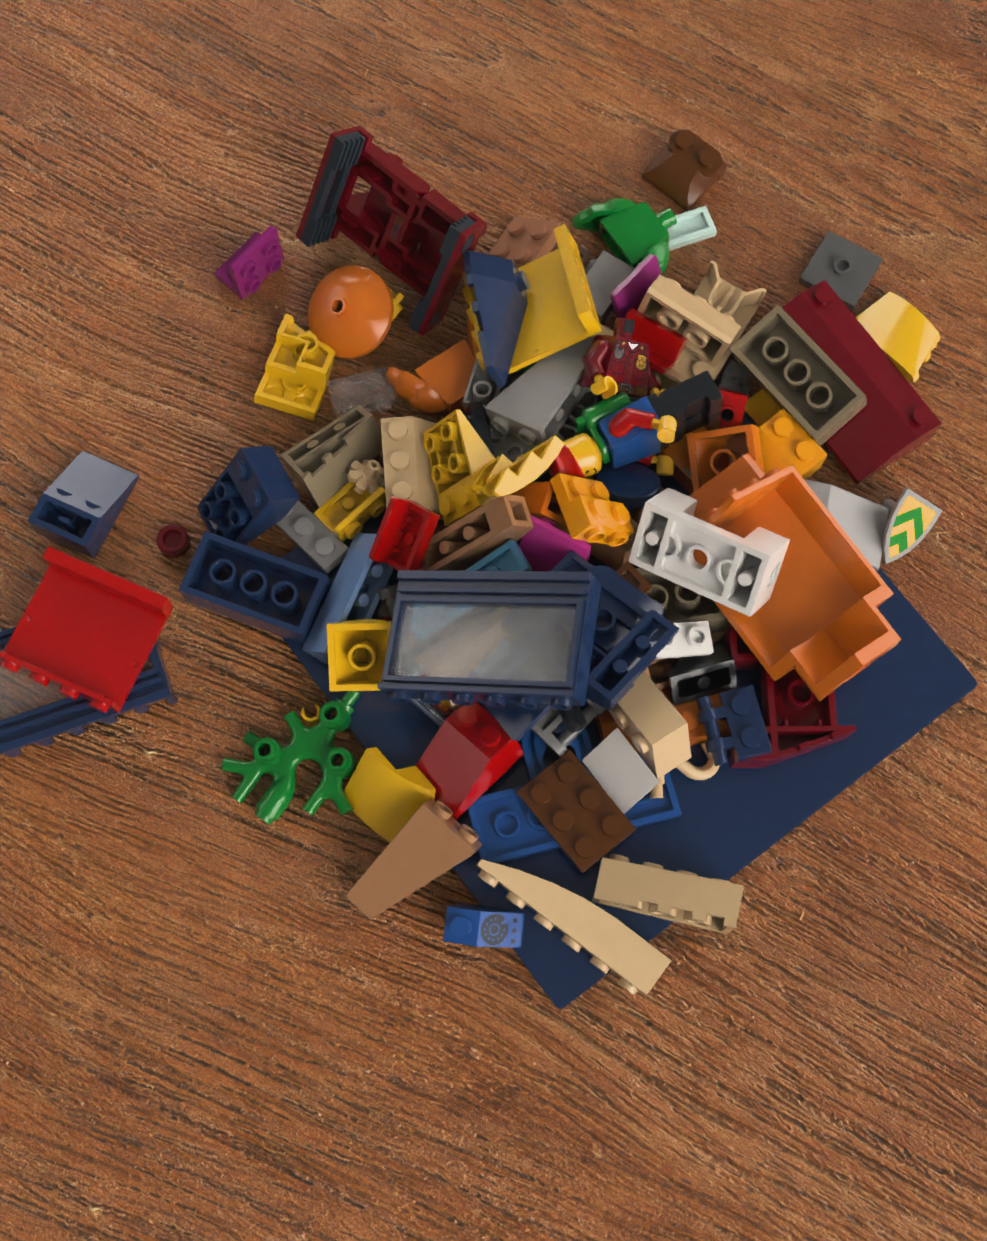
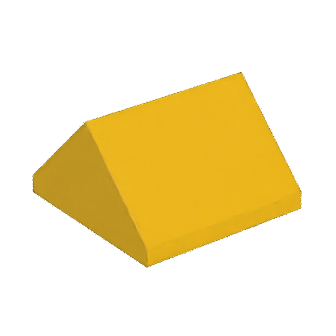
M366 618L326 624L329 692L381 691L377 687L382 679L392 621Z

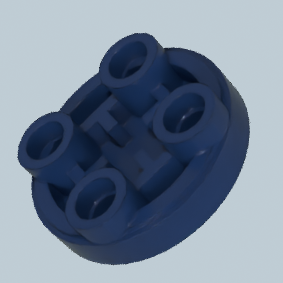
M632 462L619 468H612L610 463H607L601 467L600 472L596 473L595 481L603 482L608 489L610 501L623 503L629 513H632L635 507L645 506L646 501L660 493V477L652 469Z

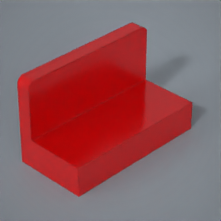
M633 308L630 309L625 319L635 321L632 340L649 345L651 369L665 374L675 366L688 338Z

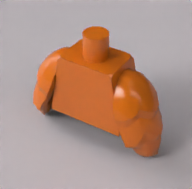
M466 319L469 345L465 339L461 340L415 369V376L394 367L388 368L385 376L394 387L395 393L407 400L414 409L431 414L444 411L447 415L457 409H463L466 412L467 408L462 405L476 360V353L479 350L472 338L471 331L475 328L470 320Z

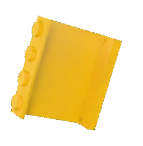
M565 224L553 229L559 249L517 268L519 271L523 270L525 272L530 288L526 290L528 304L508 375L602 332L578 246ZM464 272L465 287L462 288V293L470 305L466 312L475 328L471 331L476 346L479 348L476 357L479 365L485 371L486 368L478 337V331L482 329L476 315L473 313L471 305L477 299L474 293V286L471 288L467 286Z

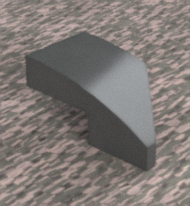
M731 353L716 386L746 393L749 396L751 387L749 382L752 377L733 358Z

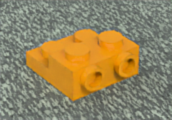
M558 473L550 479L572 539L615 547L627 542L629 536L634 533L629 511L623 503L610 501L609 491L603 482Z

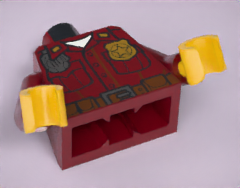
M616 318L613 336L596 335L593 338L591 347L583 357L585 369L580 386L590 388L591 392L595 395L602 394L603 399H608L621 392H625L631 397L642 398L656 393L658 397L661 392L666 390L659 391L661 386L652 373L649 361V345L632 340L635 326L634 320Z

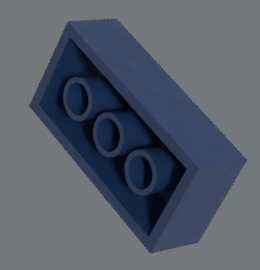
M205 531L181 583L179 592L188 603L304 645L331 588V583L328 575Z

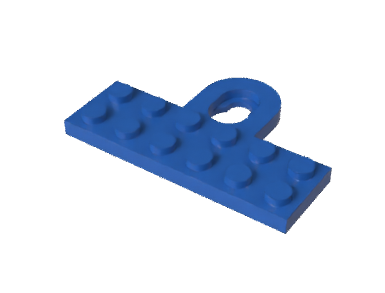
M564 721L551 733L561 734L567 728ZM585 727L569 746L574 750L577 759L592 775L582 762L593 750ZM530 729L522 737V750L531 781L546 769L543 761L546 744ZM670 772L664 775L663 798H650L648 793L624 814L635 828L682 815ZM525 785L480 796L468 808L472 828L479 836L477 840L483 844L478 850L480 859L501 864L560 848L517 795V791Z

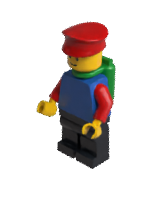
M708 370L664 390L658 397L654 393L631 403L628 395L625 392H621L582 410L581 416L576 419V428L573 429L577 435L563 441L565 443L563 448L547 470L552 478L558 473L588 478L600 472L602 463H610L612 468H619L636 461L647 466L656 464L657 475L673 476L674 461L672 458L666 455L655 456L654 454L669 448V443L672 444L680 441L686 433L704 426L707 431L719 428L723 396Z

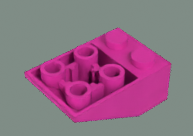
M530 515L534 528L522 537L519 544L521 551L532 568L530 571H551L571 550L589 562L591 545L587 544V541L572 539L570 533L567 534L558 529L557 525L548 518L540 517L538 519Z

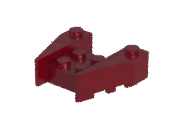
M729 627L722 637V645L734 658L735 670H760L763 720L772 747L771 754L737 762L734 749H730V768H765L845 740L856 731V725H837L835 690L819 702L795 669L774 681L734 627Z

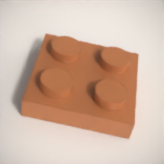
M515 216L496 244L493 245L488 255L512 260L515 266L519 268L551 252L557 243L553 229L561 225L557 222Z

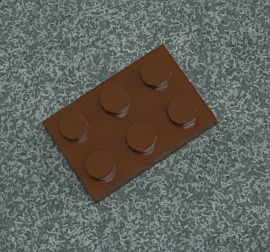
M571 750L567 751L517 791L519 798L581 874L585 873L636 830Z

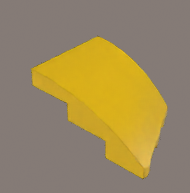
M889 291L856 318L905 379L915 382L919 378L918 370L922 363L928 362L932 349L936 347L941 337L936 328L920 311L905 299Z
M285 314L276 333L275 345L265 364V373L256 390L254 403L314 421L327 387L336 351L326 343L320 342L317 336L310 330L305 332L295 324L294 317Z
M554 435L519 456L514 462H511L506 456L501 454L483 466L471 490L475 494L492 497H502L511 494L537 479L555 460L565 443Z
M372 747L365 750L344 790V794L353 807L352 811L377 834L391 842L423 803L430 799H435L436 789L416 765L396 770L377 747Z

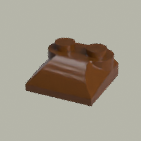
M678 130L670 136L668 145L643 172L641 178L684 210L690 211L726 172L727 164L719 151L689 130Z

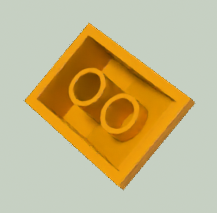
M784 408L759 427L765 474L774 468L781 471L793 465L803 479H808L820 469L828 455Z

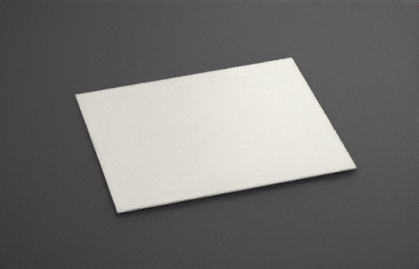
M618 727L582 760L623 814L660 783Z

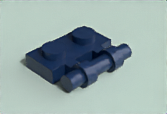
M753 685L720 693L718 697L721 707L712 708L709 696L696 699L699 709L697 718L699 724L704 726L708 740L705 746L707 753L712 754L715 766L728 763L725 751L734 749L737 762L771 754L772 747ZM725 719L730 737L721 738L717 721Z

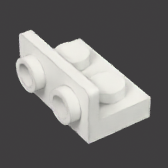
M709 622L673 623L679 628V632L657 654L656 659L712 654L714 649Z

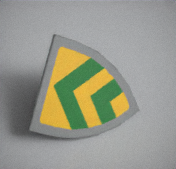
M905 487L897 502L886 499L882 506L889 509L888 513L890 516L884 532L882 546L883 563L888 564L914 549L931 530L943 510Z

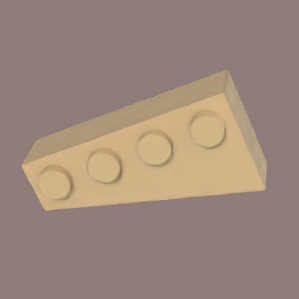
M643 671L634 681V686L608 711L650 770L659 779L691 758L688 724Z
M610 854L609 858L602 857L592 902L723 934H728L736 928L744 885L734 884L717 878L699 877L695 873L677 870V872L664 870L663 866L650 862H643V865L629 863L630 859L628 857Z

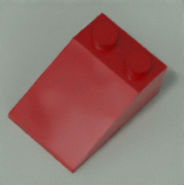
M473 701L472 706L460 705L445 719L416 764V767L436 789L434 801H441L448 806L453 813L452 817L457 820L524 755V752L518 741L512 740L499 722L476 701Z

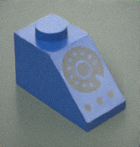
M462 902L447 906L443 942L475 947L520 948L522 946L525 912Z

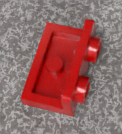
M391 497L369 553V558L373 561L387 563L396 570H419L440 515L416 501Z

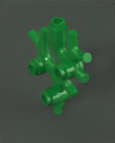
M346 691L341 699L336 698L335 701L326 702L319 711L320 721L312 727L304 726L295 711L285 715L284 719L292 734L291 741L286 746L269 737L260 738L252 731H249L243 738V742L253 749L254 759L251 761H240L225 757L222 762L223 771L237 773L242 776L241 783L231 797L242 804L260 778L266 773L271 774L273 782L256 804L257 810L254 813L271 825L274 820H279L293 798L296 786L295 770L298 764L303 760L312 759L320 765L322 779L302 809L313 816L324 800L331 799L341 816L351 812L353 807L344 794L342 783L344 778L353 775L358 762L356 757L348 750L341 747L335 748L333 740L336 732H342L350 725L351 714L354 711L351 707L361 694L358 691ZM333 711H337L336 717L330 720V714ZM270 747V753L264 756V751ZM343 757L342 765L336 767L337 759Z

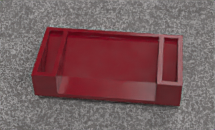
M826 280L803 291L782 307L866 395L867 405L824 443L856 485L930 439L942 423Z

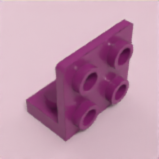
M271 225L261 235L255 232L214 272L216 279L240 299L244 300L249 294L255 293L261 286L262 281L270 273L276 272L282 265L284 255L277 229Z
M649 254L610 294L617 318H625L628 311L632 308L638 310L649 287L659 275H662L657 256Z

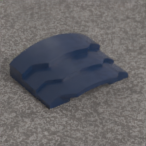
M571 550L551 571L591 572L601 583L586 699L611 710L634 686V681L656 659L657 654L679 632V628L664 617L662 604L635 588L610 566H593ZM516 605L503 618L504 629L543 668L558 680L566 682L576 606Z

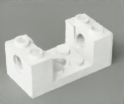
M666 488L646 501L629 557L631 564L749 617L770 600L790 539L762 527L756 528L745 538H742L694 517L698 500L671 488ZM694 549H699L706 554V565H701L694 559Z

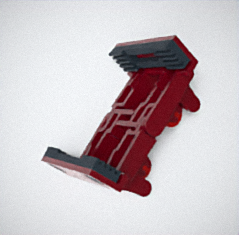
M361 126L333 132L327 143L296 237L307 247H310L316 243H323L325 240L329 241L330 238H337L339 231H341L370 256L378 255V261L385 268L424 297L421 301H418L408 324V327L424 336L443 321L465 272L463 253L469 250L474 251L478 240L487 230V224L472 211L468 214L464 213L437 190L433 189L430 191L428 183L402 165L403 161L399 156L391 153L387 154L372 143L374 136ZM358 176L371 185L369 192L351 194Z

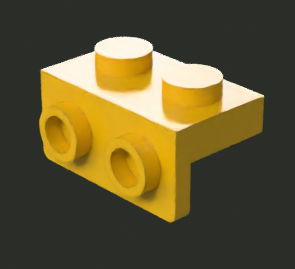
M349 481L321 508L315 511L314 516L342 542L347 538L353 539L356 533L361 532L363 524L370 517L376 518L385 510L386 494L382 486L372 495L368 493L367 489L363 494H359L354 490L356 483Z

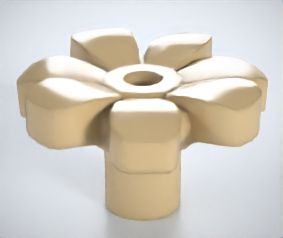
M355 460L350 465L347 478L351 483H356L354 490L357 493L363 494L367 489L368 493L372 495L381 486L385 489V479L382 478L384 476V468L380 466L379 462L376 460H363L361 464Z

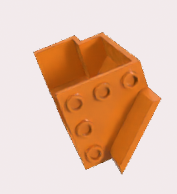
M747 453L689 495V497L698 500L693 515L698 519L742 538H745L756 528L762 527L790 539L770 600L751 617L714 601L774 681L795 669L820 702L843 683L868 667L877 658L898 645V642L902 640L877 609L894 593L793 465L781 471L774 468L765 474L751 455ZM694 549V559L699 564L706 565V554L699 549Z

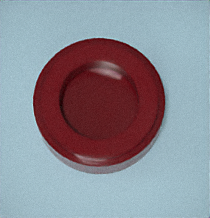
M177 524L163 527L156 538L158 548L169 558L183 556L189 550L191 544L187 531Z

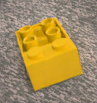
M460 409L453 411L423 432L424 448L428 454L431 466V478L435 483L439 499V511L443 516L445 526L452 525L496 498L475 494L471 490L483 466L495 459V457Z

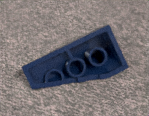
M469 250L463 253L467 286L470 288L474 286V293L477 299L471 305L473 313L476 315L482 329L478 331L484 365L500 388L505 386L528 304L526 290L530 288L525 272L523 270L519 271L512 260Z

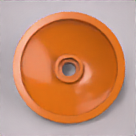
M350 265L338 268L320 281L311 296L308 307L309 330L317 336L320 342L326 343L336 351L335 357L355 359L365 356L380 345L390 329L394 312L391 291L381 276L366 267ZM343 303L342 309L338 312L339 305Z

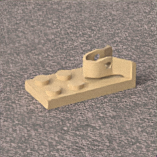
M712 260L705 277L694 295L705 299L708 305L718 312L730 315L741 328L715 367H712L683 348L675 366L672 368L687 379L708 370L715 382L731 355L729 348L743 335L767 290L760 288L745 292L720 278L717 263Z

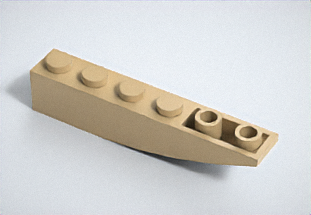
M481 859L475 865L481 870L477 875L493 888L497 884L501 885L508 891L505 897L520 909L527 905L537 913L533 918L535 921L549 931L554 926L562 932L564 936L561 940L576 952H579L582 948L592 955L589 962L605 974L610 969L618 975L620 979L617 983L633 996L637 991L647 995L671 962L668 957L617 918L565 888L521 870Z

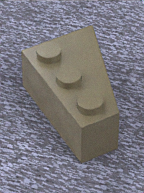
M358 405L280 456L296 485L321 508L349 482L347 474L350 465L355 460L362 464L363 460H372L383 450L382 434L373 415L364 407Z

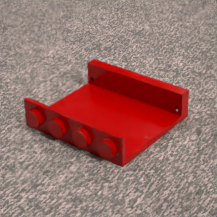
M48 546L42 558L49 565V568L4 651H0V666L15 674L18 673L19 669L30 674L28 679L44 687H47L48 683H52L60 687L59 693L73 700H77L78 696L90 700L88 705L100 712L107 713L108 709L120 713L174 606L167 597Z

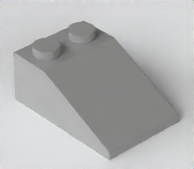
M804 479L872 567L878 571L889 509L831 484Z

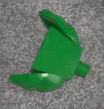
M611 198L605 202L590 205L572 218L575 229L599 232V236L613 255L633 268H636L649 254L657 256L662 276L664 275L670 259V249L668 247L669 233L667 229L677 224L676 216L670 208H666L655 215L647 203L636 204V202L625 198Z

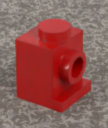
M718 387L723 396L720 413L724 409H730L733 412V417L730 420L720 418V427L717 429L741 426L748 394Z

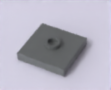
M828 231L798 283L810 288L826 280L848 309L853 311L883 258Z

